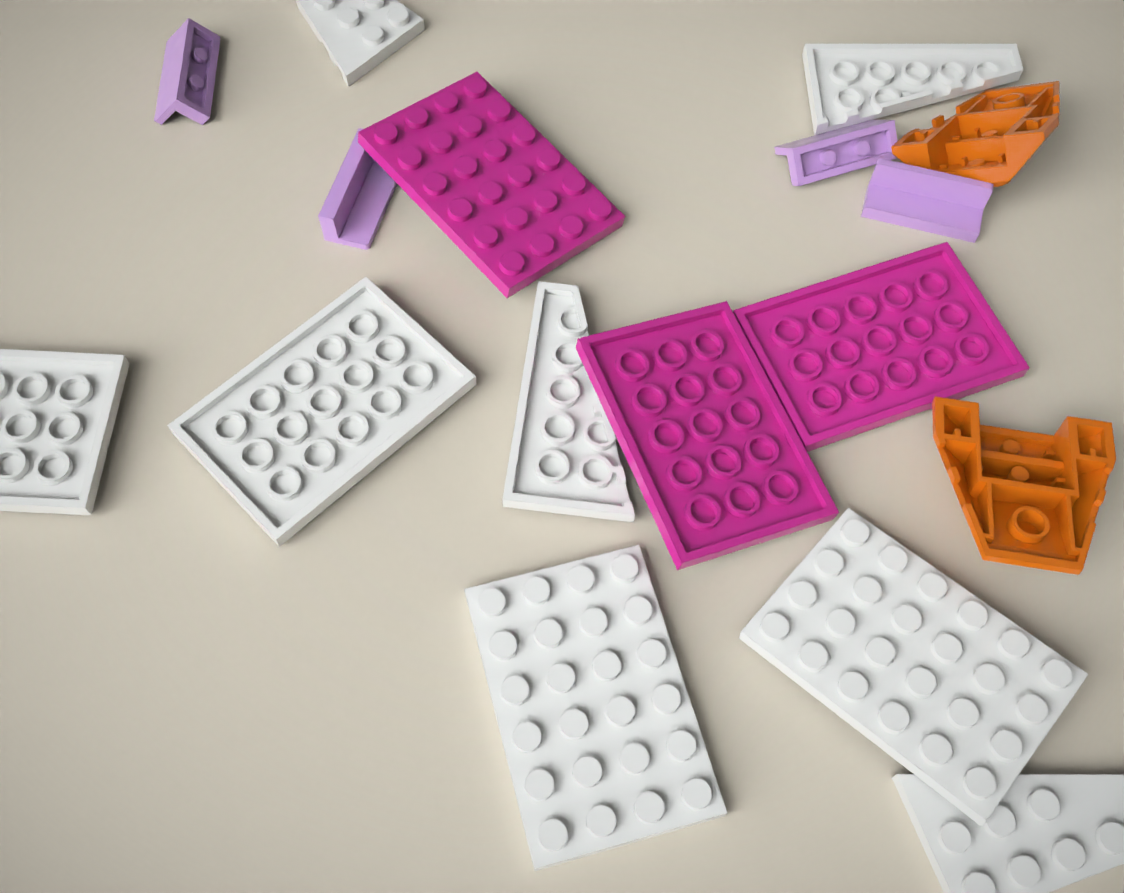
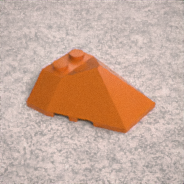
M1053 81L986 90L956 106V114L944 120V115H939L932 119V128L923 130L915 128L905 134L891 146L892 154L905 164L989 182L994 185L993 187L1008 184L1058 127L1060 82Z
M935 396L932 401L933 438L982 560L1079 575L1083 570L1095 531V519L1099 507L1106 495V483L1116 462L1112 422L1067 416L1054 435L980 425L979 403Z

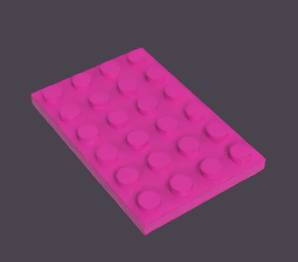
M478 72L358 132V143L506 298L514 295L623 225L625 215Z
M948 242L733 310V314L807 452L932 409V401L935 396L958 400L1021 378L1030 369Z
M727 301L578 338L575 348L677 571L831 521L838 515L839 511Z

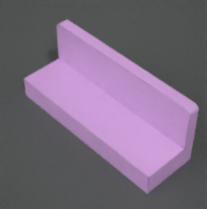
M190 18L181 25L166 43L154 121L161 125L175 111L201 125L210 118L221 37Z
M870 120L774 147L775 154L787 155L792 185H805L875 165L880 158L886 160L896 159L897 157L892 154L891 146L897 142L895 120Z
M358 128L318 217L326 241L368 250L371 247L397 183L358 143V132L363 130Z
M880 158L877 160L867 186L861 217L975 243L980 234L983 209L993 192L994 185L989 182Z

